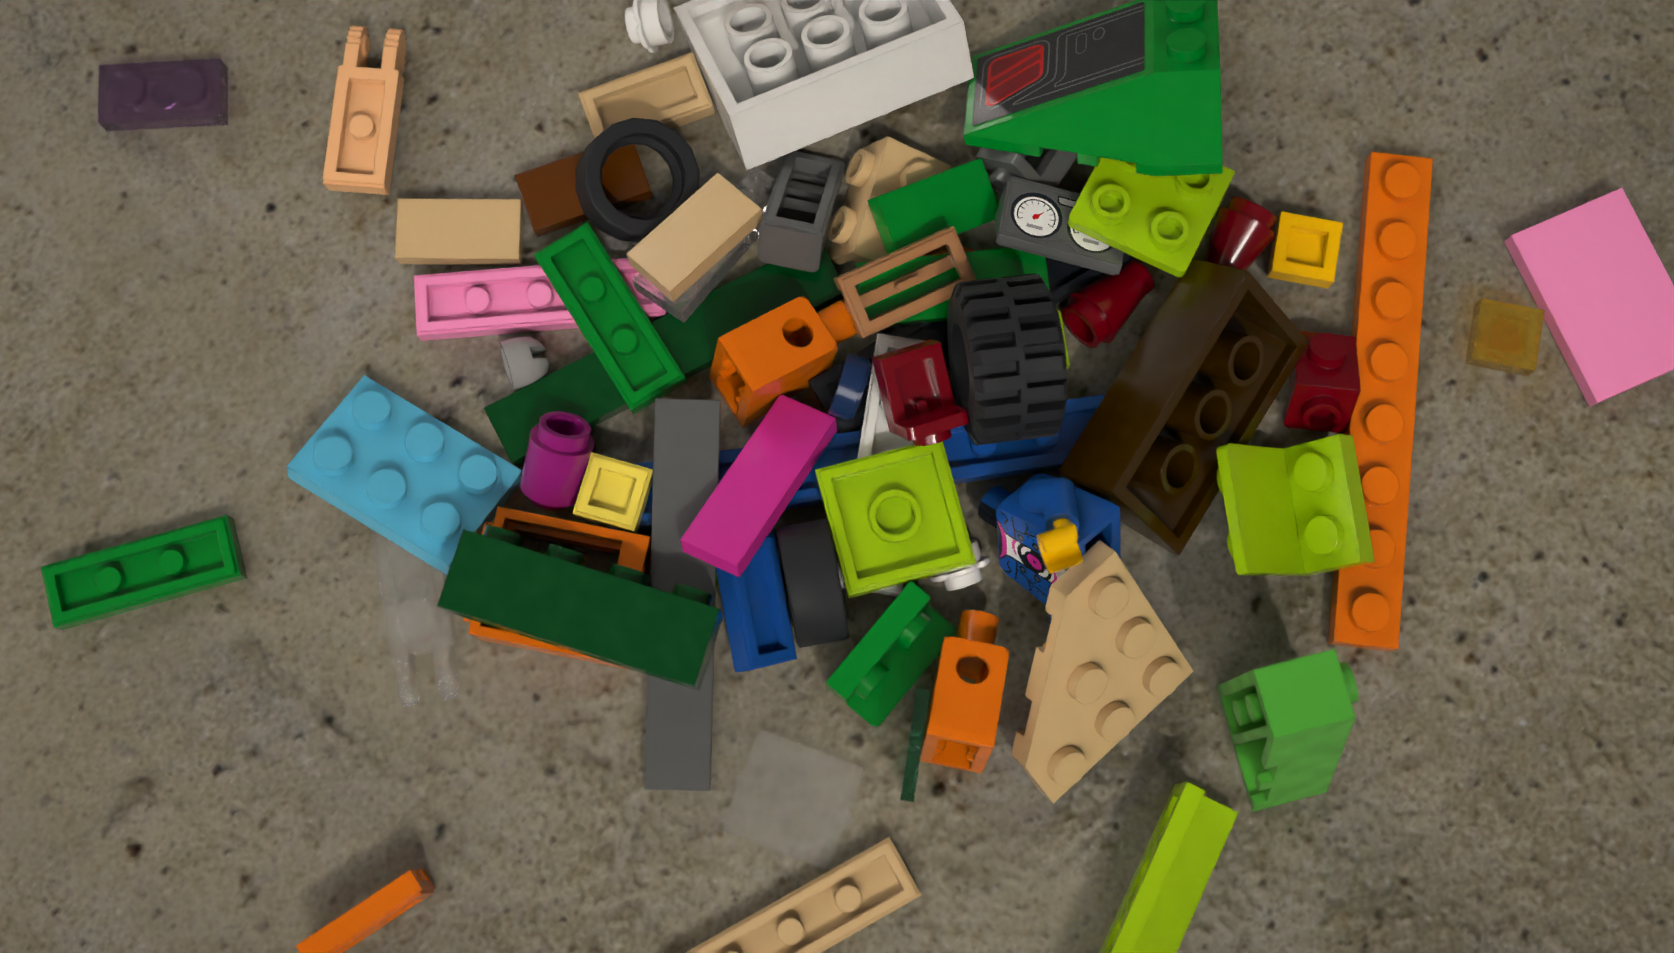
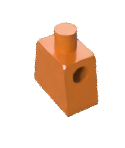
M804 296L797 297L719 337L709 378L740 426L744 428L767 414L780 394L792 398L808 388L809 381L829 370L838 351L837 345L857 334L854 328L855 323L851 314H848L845 304L841 301H837L817 313L807 298Z
M978 610L962 611L957 636L944 637L937 661L918 761L982 774L995 744L1010 651L1003 646L995 645L999 624L997 616ZM961 677L970 678L973 681H975L976 684L967 683L963 681Z

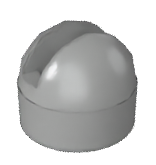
M516 337L499 342L503 364L512 390L523 388L546 375L550 365L549 359L536 358L546 350L541 342L531 337Z

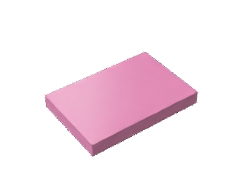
M1623 188L1517 232L1504 241L1589 407L1674 371V284Z

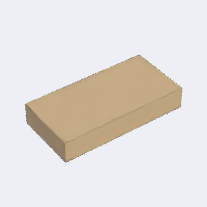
M693 52L578 93L594 138L599 136L611 124L630 118L658 120L674 129L715 114L713 103Z
M716 173L626 255L630 265L674 302L762 222V209L722 175Z
M398 199L395 259L399 264L522 265L524 204L521 199Z

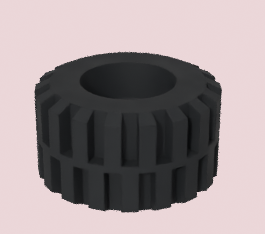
M1032 273L958 282L954 286L948 305L947 341L956 405L966 409L969 423L963 425L966 433L976 446L1056 436L1060 430L1066 410L1067 363L1058 310L1044 280L1039 274Z

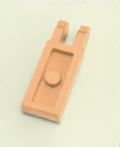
M351 25L345 45L343 66L338 65L323 184L330 191L389 195L404 86L402 75L405 69L406 35L403 29L389 28L383 44L381 69L367 68L370 51L369 32H367L365 26Z

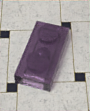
M221 59L99 65L98 123L106 131L228 125V67Z

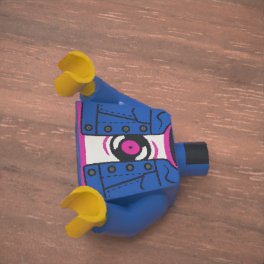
M1045 473L1036 474L1013 493L1000 486H995L984 495L978 507L979 518L997 529L999 563L1004 573L1045 605L1050 586L1070 567L1081 564L1083 562L1082 556L1099 540L1116 551L1121 559L1120 507L1075 487L1068 478L1052 477ZM1049 614V626H1050L1051 619H1052V616H1051L1050 614Z

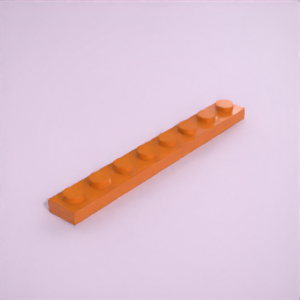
M1371 152L1365 159L1351 335L1356 336L1361 391L1344 435H1353L1375 562L1333 571L1328 644L1389 652L1399 648L1433 158Z

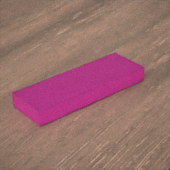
M780 394L680 539L683 552L740 578L837 432L836 418Z

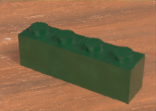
M486 525L483 535L463 529L437 604L438 607L457 616L700 691L724 616L719 608L710 606L713 598L712 594L675 583L672 594L647 586L650 578L649 575L618 564L611 565L609 574L584 567L587 556L553 544L548 545L546 554L521 547L524 539L523 536L500 527Z

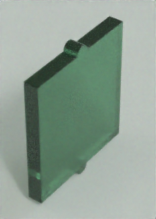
M915 683L900 782V800L914 802L930 695L929 686Z

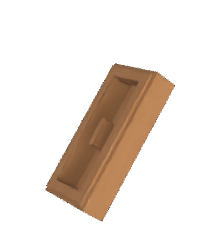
M954 226L946 227L833 278L838 290L841 291L844 297L845 307L848 314H851L853 318L854 328L860 338H865L950 299L954 286L958 282L976 280ZM946 245L949 255L858 295L855 285ZM956 268L959 278L868 318L864 308L947 270Z

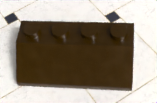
M1192 259L1185 275L1179 277L1058 470V473L1062 477L1070 479L1075 487L1120 507V522L1167 551L1180 555L1219 491L1217 483V470L1219 468L1216 453L1217 447L1229 443L1248 444L1309 342L1249 271Z

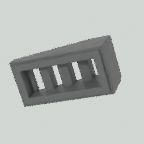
M797 151L784 155L760 226L757 256L761 262L807 272H816L819 269L846 162ZM792 179L825 185V187L795 182Z

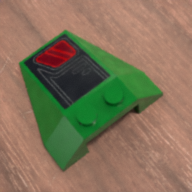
M1135 0L971 56L974 78L968 80L964 125L965 145L1036 157L1041 156L1043 148L1077 153L1078 164L1098 167L1101 161L1100 157L1136 163V173L1156 177L1223 173L1218 0Z

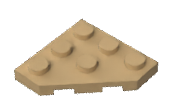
M1100 540L1082 556L1083 562L1081 564L1070 567L1050 586L1045 611L1052 616L1046 645L1036 647L1025 692V696L1032 701L1026 730L1016 731L1011 752L1013 758L1038 790L1053 804L1193 672V669L1116 551Z

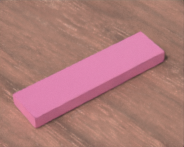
M628 258L611 259L650 322L667 315L666 296L630 265ZM540 265L414 275L416 333L421 341L579 328Z

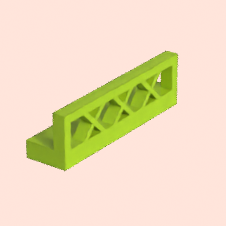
M1189 782L1174 784L1099 953H1177L1239 812L1204 796L1205 790Z

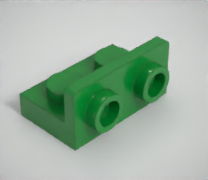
M912 581L906 585L826 681V688L872 727H879L935 660L940 653L944 637H954L956 633V628L929 606L931 597Z

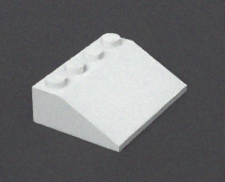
M691 0L673 7L727 133L746 170L775 160L783 155L832 137L837 133L886 115L896 109L974 78L964 21L950 0Z

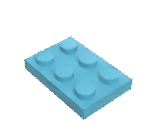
M365 375L287 465L289 479L445 575H448L463 529L481 534L484 524L487 521L491 522L496 516L497 507H503L518 488L522 476L521 469Z

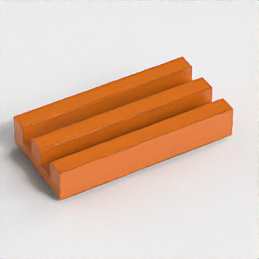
M425 869L409 870L297 944L296 948L299 953H345L432 895L436 887Z

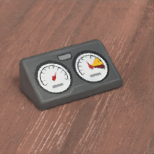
M1016 176L1009 177L1006 181L995 214L996 243L998 245L1111 275H1119L1124 252L1068 226L1067 221L1080 196L1079 193Z

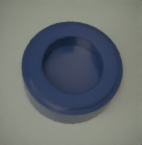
M847 353L827 414L848 421L850 418H854L872 365L869 363L870 360Z

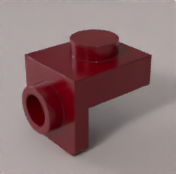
M1299 330L1309 344L1289 375L1290 394L1283 413L1284 426L1288 428L1343 433L1348 428L1361 391L1356 336Z
M931 339L872 357L889 432L908 441H913L915 446H927L949 439L952 436L951 429L969 423L967 410L954 404L940 342Z

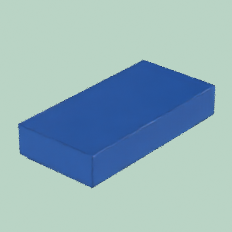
M773 532L768 534L740 578L716 567L735 672L751 671L797 659Z

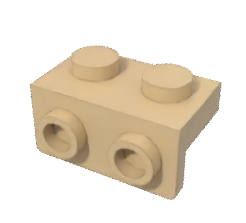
M889 136L859 149L852 157L846 171V182L850 186L844 205L837 210L831 221L828 239L832 241L828 254L831 261L838 265L850 261L857 263L870 262L886 255L887 253L867 200L949 170L951 165Z

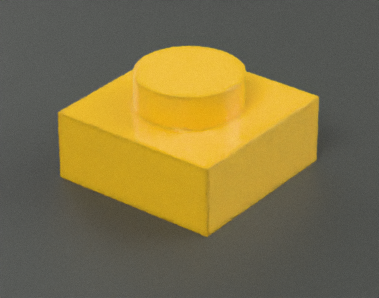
M1281 211L1275 223V237L1272 241L1267 278L1329 289L1335 279L1343 223Z

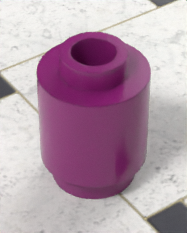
M563 411L548 412L542 415L539 424L531 429L520 488L536 506L542 509L556 511L576 503L590 455L593 453L594 440L590 435L591 427L585 419L578 415Z

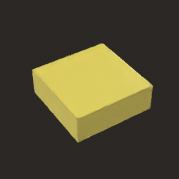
M591 453L572 514L577 518L637 534L653 483V469Z

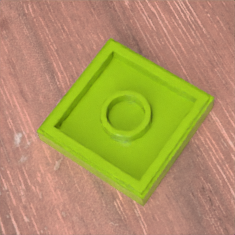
M943 442L927 446H915L913 444L815 470L848 599L906 584L910 581L913 582L975 566L976 559Z

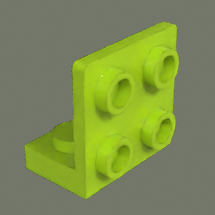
M1100 157L1101 161L1098 167H1094L1069 215L1068 226L1176 277L1184 276L1208 227L1211 226L1236 171L1223 166V173L1156 177L1136 173V163Z
M1337 434L1288 448L1230 443L1217 447L1216 453L1219 466L1217 470V483L1224 497L1229 527L1227 546L1234 560L1235 570L1238 575L1311 576L1375 562L1353 435Z

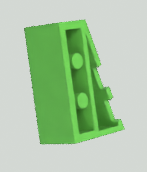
M1335 649L1254 669L1216 686L1252 812L1327 793L1356 718L1352 703L1358 701V689L1353 672L1346 662L1339 663Z

